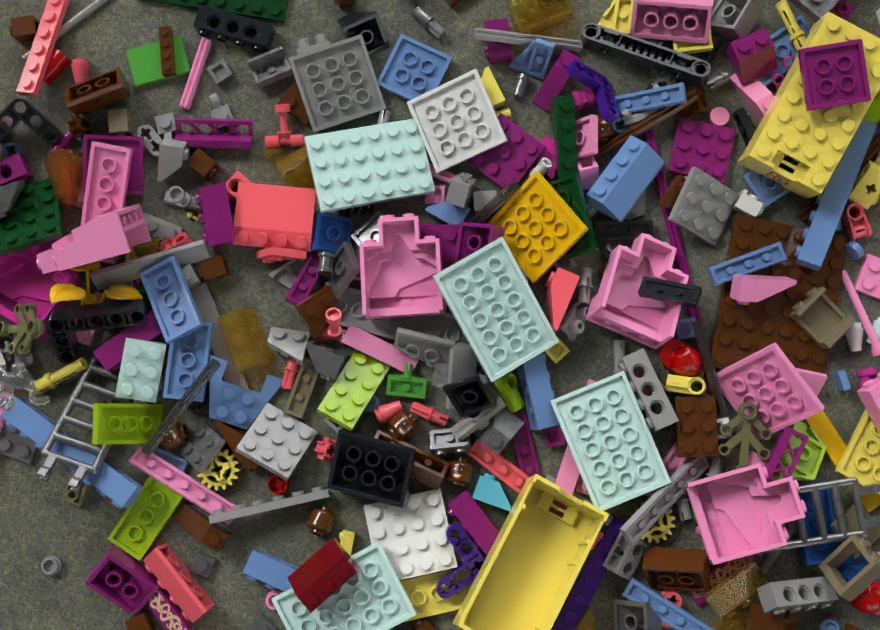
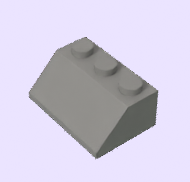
M458 342L450 349L447 384L482 374V370H479L480 363L468 343ZM447 396L446 409H455Z

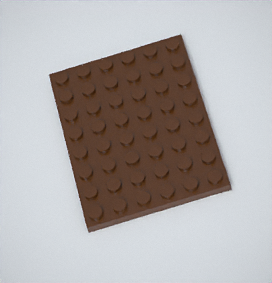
M738 213L734 214L726 261L781 242L787 260L747 275L784 276L797 280V283L759 302H749V305L738 304L737 300L730 298L732 280L723 283L707 366L724 369L776 342L795 368L825 374L830 348L821 349L789 315L794 311L792 309L793 306L799 301L803 302L807 298L806 293L814 287H824L826 289L824 294L837 306L847 249L845 245L848 243V237L833 235L819 271H815L795 264L797 257H794L798 245L802 246L804 243L801 237L805 228Z

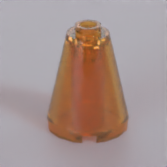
M70 149L49 151L48 156L46 154L43 155V161L56 199L62 205H73L78 200L83 153L78 151V154H74Z

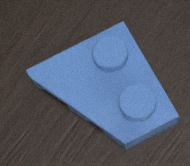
M536 38L510 62L509 68L543 79L555 44Z

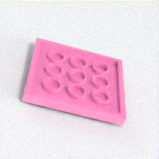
M776 342L718 371L711 377L736 412L741 403H753L758 410V419L772 433L822 412L825 408ZM746 408L744 410V414L748 416L750 414V410ZM751 423L750 430L759 440V431ZM766 430L762 432L763 437L768 436Z

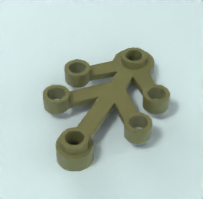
M36 304L15 305L14 314L17 315L20 325H11L9 322L0 321V337H8L13 333H18L8 347L9 354L28 355L31 351L30 343L32 340L43 334L45 326L42 320L35 316L37 311Z
M751 402L741 403L737 409L738 415L727 424L719 426V433L728 436L732 433V429L742 422L741 431L725 444L718 445V453L726 456L732 448L740 443L739 465L734 470L749 466V443L757 451L759 459L767 460L771 455L770 451L764 448L750 431L752 423L759 431L758 436L760 439L769 440L772 437L771 430L766 428L758 419L757 407ZM746 408L750 410V414L748 416L744 414V410ZM724 426L728 427L727 433L722 431ZM764 430L768 432V436L766 438H764L762 435V432ZM722 446H725L727 448V451L725 453L721 452ZM762 450L766 451V457L764 458L761 457Z

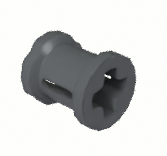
M330 252L318 253L319 268L316 271L317 274L332 276L334 274L332 266L335 254Z

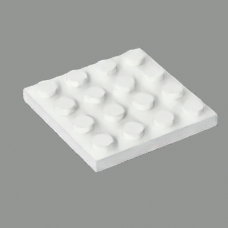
M477 69L467 72L407 102L436 173L447 170L508 141Z
M441 488L410 495L408 504L403 508L382 502L363 505L371 545L380 541L399 580L458 567L454 547L445 534L446 527L449 524Z

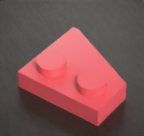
M269 247L256 251L255 259H262V263L269 264L274 263V261L306 259L307 251Z

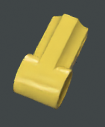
M668 374L666 392L695 397L703 396L707 391V386L702 378ZM694 383L702 384L703 387L699 392L692 390Z

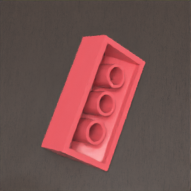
M167 543L156 547L143 560L146 563L145 568L148 572L154 573L157 577L159 586L168 591L170 600L175 605H179L183 610L182 615L186 620L194 623L215 605Z

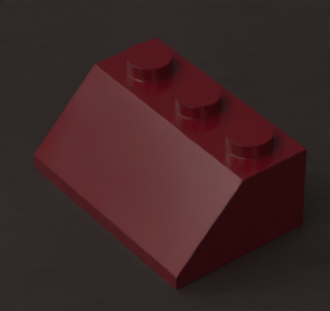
M333 537L287 578L297 598L312 613L359 571L360 567Z

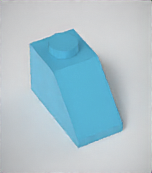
M485 473L484 476L479 475L472 498L510 511L511 506L500 483L495 480L496 476Z

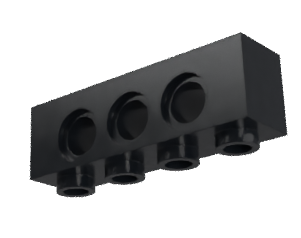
M201 4L193 24L200 36L207 38L209 35L214 36L218 41L226 43L228 40L242 48H245L246 45L260 53L270 50L275 34L272 24ZM214 23H220L217 28H212ZM232 28H238L237 32L230 33ZM250 33H257L254 38H248Z

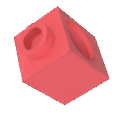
M238 170L226 182L228 199L232 202L237 200V192H233V189L239 182L252 183Z

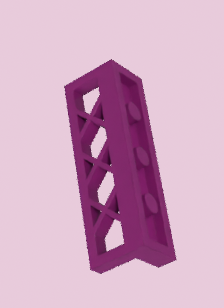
M175 118L176 136L174 140L187 142V147L251 149L254 143L252 119ZM181 124H188L193 129L190 132H181ZM201 124H207L212 130L209 133H205L198 127ZM226 125L231 130L228 133H222L218 127ZM239 125H248L249 133H241L236 128Z
M788 426L782 429L770 458L765 464L769 476L766 479L767 483L773 481L772 475L777 471L782 472L783 478L792 475L809 439L808 436ZM791 435L802 439L799 447L791 448L789 443ZM790 453L792 463L789 466L783 467L780 458L783 454Z

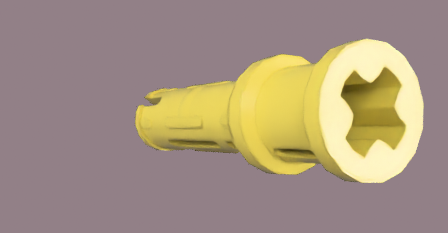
M782 0L775 7L790 34V43H793L798 51L802 48L807 34L804 30L800 29L787 0Z
M81 357L56 372L46 373L39 380L31 381L30 388L36 396L40 397L45 391L57 388L58 384L86 370L88 363Z

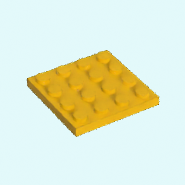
M535 171L487 223L505 228L504 240L518 266L532 283H536L589 230L539 171Z

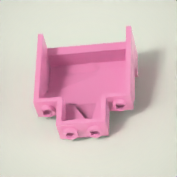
M140 203L93 218L73 229L71 234L53 243L52 249L37 254L36 262L43 274L57 270L62 271L131 252L130 247L152 241Z
M407 213L403 214V217L384 215L383 218H378L379 242L370 239L365 240L364 243H359L362 315L368 320L445 315V299L432 278L433 275L443 270L440 239L436 238V236H424V239H421L420 220L415 214Z
M641 233L633 241L631 250L627 246L618 245L610 254L598 294L591 299L586 320L653 349H657L672 339L682 305L639 297L638 290L644 276L687 284L689 275L672 268L677 248L644 233Z
M761 463L686 483L687 493L710 564L715 565L788 545L786 540L789 539L786 528H782L781 524L805 518V512H807L804 501L799 499L797 493L800 492L797 480H793L792 476L767 483L766 479L769 478L765 466L762 467Z

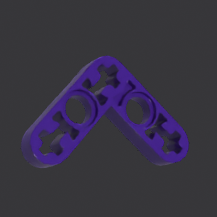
M573 60L567 65L566 70L574 80L595 91L602 118L609 124L618 119L619 112L609 80L578 60Z
M458 523L449 524L446 527L445 534L464 562L437 582V593L444 599L452 597L475 580L480 568H473L475 566L474 562L476 560L478 562L483 561L481 563L482 566L485 561L481 552ZM451 529H459L458 534L462 540L458 542L454 535L450 536L452 534ZM465 543L472 546V550L467 554L461 552V546ZM469 566L470 569L473 568L472 572L474 574L471 575L466 567ZM460 571L466 572V580L458 581L456 579L457 573ZM451 578H453L455 584L457 585L456 587H454V584H451ZM443 584H445V586L450 585V586L448 587V588H449V591H448L447 593H446V591H442V592H441V590H442V587H441V586H442Z

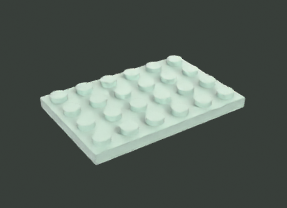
M414 119L304 136L320 213L435 192L424 142Z
M503 237L496 239L432 276L490 382L495 381L559 343Z
M624 371L550 401L594 506L604 511L671 483Z
M380 541L351 555L352 559L360 567L359 571L312 613L297 598L293 588L271 599L287 630H389L417 615V612Z

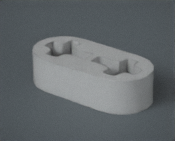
M150 125L140 126L137 130V136H144L145 147L153 156L159 158V152L155 151L156 148L153 143L156 142L160 145L162 142L161 137ZM144 130L149 132V135L152 137L151 140L144 136Z

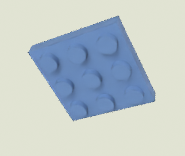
M400 34L377 81L380 88L410 101L440 86L452 62V57L406 35Z

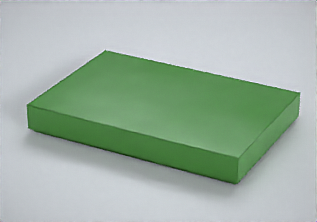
M181 35L173 37L176 76L164 77L162 75L159 41L126 50L136 88L190 73L191 70Z

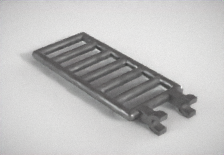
M94 354L88 363V368L84 370L40 452V455L47 459L37 473L40 476V480L48 482L57 462L74 467L77 471L71 478L68 486L71 487V491L77 493L81 489L87 472L97 474L112 445L104 444L102 447L60 433L65 423L93 432V423L70 416L74 406L93 412V403L79 399L83 389L124 402V404H133L134 402L133 399L115 397L116 391L88 382L93 372L117 381L119 377L118 372L114 373L112 371L110 373L104 367L98 366L99 360ZM57 440L97 454L93 464L90 465L53 452L51 449Z
M851 477L799 485L800 492H797L798 496L800 493L811 492L819 536L808 538L804 518L796 520L799 534L798 540H786L788 545L763 551L762 553L845 541L852 534L860 538L867 537V527L880 526V516L865 518L861 495L879 493L880 484L874 483L859 486L858 479ZM851 486L859 530L847 531L839 487ZM831 489L839 529L837 534H827L820 490Z

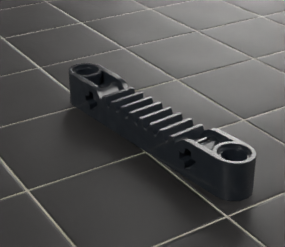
M587 23L582 28L581 41L583 42V48L604 56L613 55L614 58L619 56L621 60L627 59L629 63L634 61L637 66L642 64L643 68L648 66L650 70L656 69L658 73L663 71L666 76L669 74L673 79L694 87H703L708 82L711 67L705 60L595 23Z

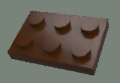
M715 396L674 397V412L679 420L675 423L677 457L719 456Z

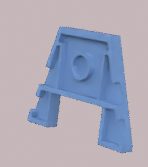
M210 355L209 418L248 429L282 385L283 379L266 374L261 391L250 390L223 381L222 377L228 360Z

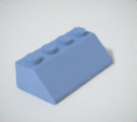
M630 135L586 194L589 206L622 223L665 165V161L647 143Z

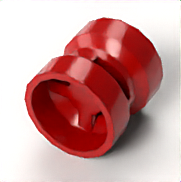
M276 474L268 480V488L274 494H281L287 491L290 486L289 479L286 481Z

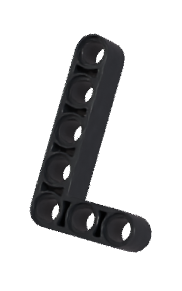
M18 98L13 100L0 114V144L21 121L48 143L58 142L62 136L61 130L26 99ZM18 102H23L26 105V110L23 113L16 110ZM34 115L39 116L42 120L41 125L38 127L34 126L31 122ZM5 116L12 118L13 123L10 127H6L3 124ZM49 129H54L57 132L56 139L51 140L47 137Z
M142 299L54 308L51 311L47 329L58 360L65 365L76 361L79 343L75 332L141 325L146 320L148 304Z

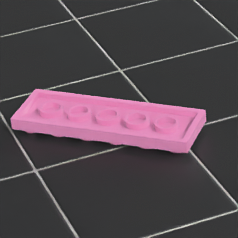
M92 141L81 225L93 218L125 208L133 149ZM118 256L99 261L116 264Z

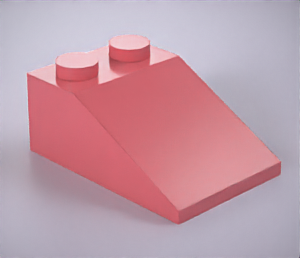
M560 267L557 268L556 272H551L545 284V287L548 288L546 291L547 320L554 333L559 328L580 276Z

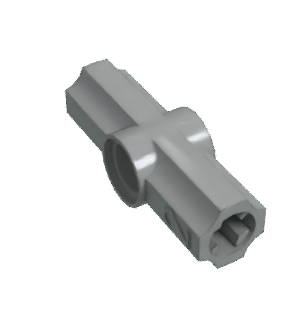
M498 395L497 406L467 415L449 430L461 442L475 430L487 428L490 418L506 407V404Z

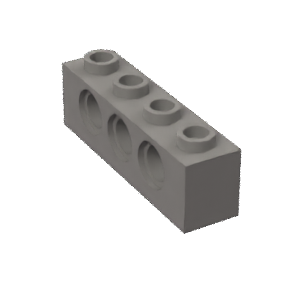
M644 348L622 357L619 360V369L626 374L630 387L637 397L640 410L646 416L645 421L648 428L652 429L654 433L679 421ZM637 368L642 371L641 378L634 375V369ZM644 386L650 388V396L643 394L642 388ZM652 404L660 408L659 414H654L651 411Z
M826 576L769 582L757 588L764 613L773 612L774 615L785 613L786 610H789L790 613L802 610L801 608L809 611L816 609L817 606L820 609H825L832 606L831 602L839 600L834 587Z

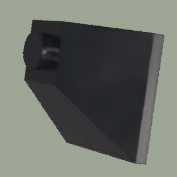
M377 11L353 12L337 19L345 39L362 34L368 55L390 46Z
M477 374L443 386V390L460 417L497 406L499 390L494 382H490L487 375Z

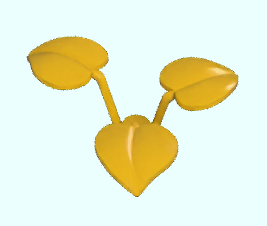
M99 261L70 268L73 271L86 272V291L71 283H58L50 289L51 304L59 301L79 299L81 300V305L103 303L106 296L119 300H143V297L136 288L126 284L111 285L109 290L104 291L100 300L96 295L90 294V271L100 269L101 264Z

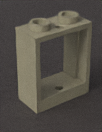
M852 534L818 565L839 596L849 601L855 599L880 576V555L875 551L873 552L870 548L872 546L865 537L860 538ZM859 549L869 564L847 583L837 567Z

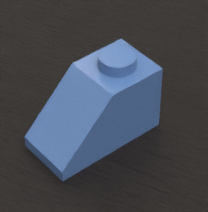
M443 202L428 206L425 209V214L443 224H460V222H465L470 209L468 204L463 208Z

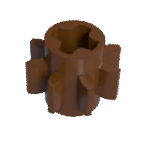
M77 114L68 122L69 132L76 139L80 136L83 139V135H89V133L93 132L92 121L86 115L80 117Z

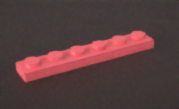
M47 0L16 90L19 95L38 96L70 0Z

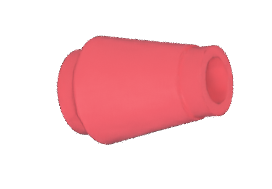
M72 59L71 68L75 83L77 84L89 79L90 64H88V59Z
M398 400L377 406L373 413L380 425L382 423L386 424L396 414L404 410Z

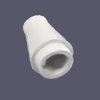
M855 322L845 332L850 351L862 350L864 327H862L861 322Z

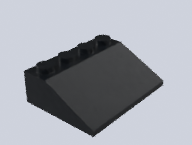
M339 429L327 488L403 508L409 502L412 489L416 449Z

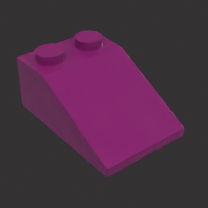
M112 544L93 567L85 581V585L133 616L140 611L159 588V585L131 555L115 544Z

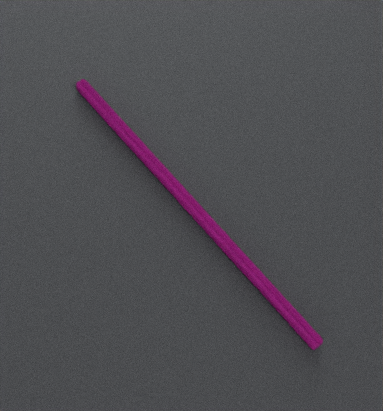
M652 127L642 133L644 142L660 156ZM663 167L654 178L659 200L668 189ZM661 207L670 244L677 248L674 258L676 268L682 271V273L689 275L687 284L693 285L678 226L668 220L672 209ZM698 304L696 308L686 306L689 318L695 317L699 336L694 337L697 351L700 353L703 365L706 368L704 379L708 394H717L720 390L711 379L715 374L714 367L707 366L710 351Z

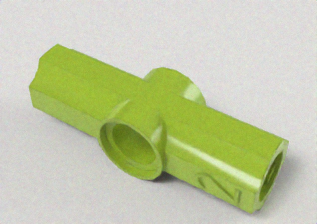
M508 372L493 381L499 390L498 394H501L511 413L517 412L525 406L517 390V378L513 373Z

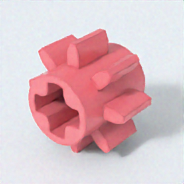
M324 437V441H317L318 444L316 449H314L319 454L317 458L330 462L334 455L337 440Z

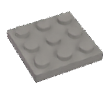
M691 167L668 220L705 243L716 246L739 194L697 167Z
M267 403L235 451L287 481L315 439L318 431Z

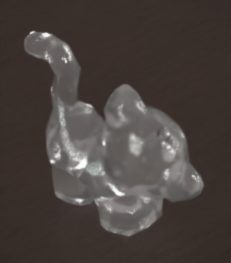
M24 362L12 364V372H7L3 366H0V409L3 408L7 411L13 409L15 403L13 400L14 389L29 391V402L36 406L45 405L50 402L49 396L37 398L35 380L27 371Z

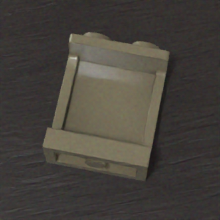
M814 287L806 293L807 298L803 302L799 301L793 306L792 309L794 311L789 316L821 349H828L835 344L856 320L852 315H844L824 294L826 290L824 287Z

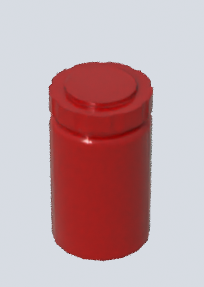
M57 48L52 52L43 81L49 85L53 83L52 81L71 62Z

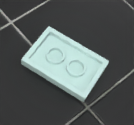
M126 337L115 397L156 403L167 346L165 343Z

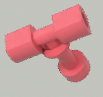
M275 104V112H279L281 131H277V135L265 136L266 148H277L280 145H291V147L305 146L304 134H292V131H288L287 112H291L290 104Z
M329 308L325 316L326 322L330 325L327 328L323 327L318 337L314 338V341L328 342L329 339L339 340V344H344L340 341L346 330L338 325L342 320L341 311L338 308Z

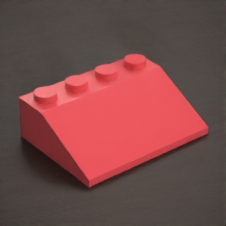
M239 182L234 218L236 241L233 242V245L264 248L277 247L311 252L316 212L315 189Z

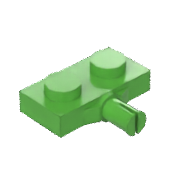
M405 363L404 374H388L386 395L425 399L427 378L412 375L413 364Z

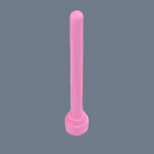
M843 270L841 279L871 341L872 350L870 351L873 358L879 357L880 341L847 271Z

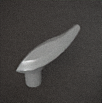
M625 109L622 111L625 119L624 125L635 124L659 110L653 109L631 115L630 111Z

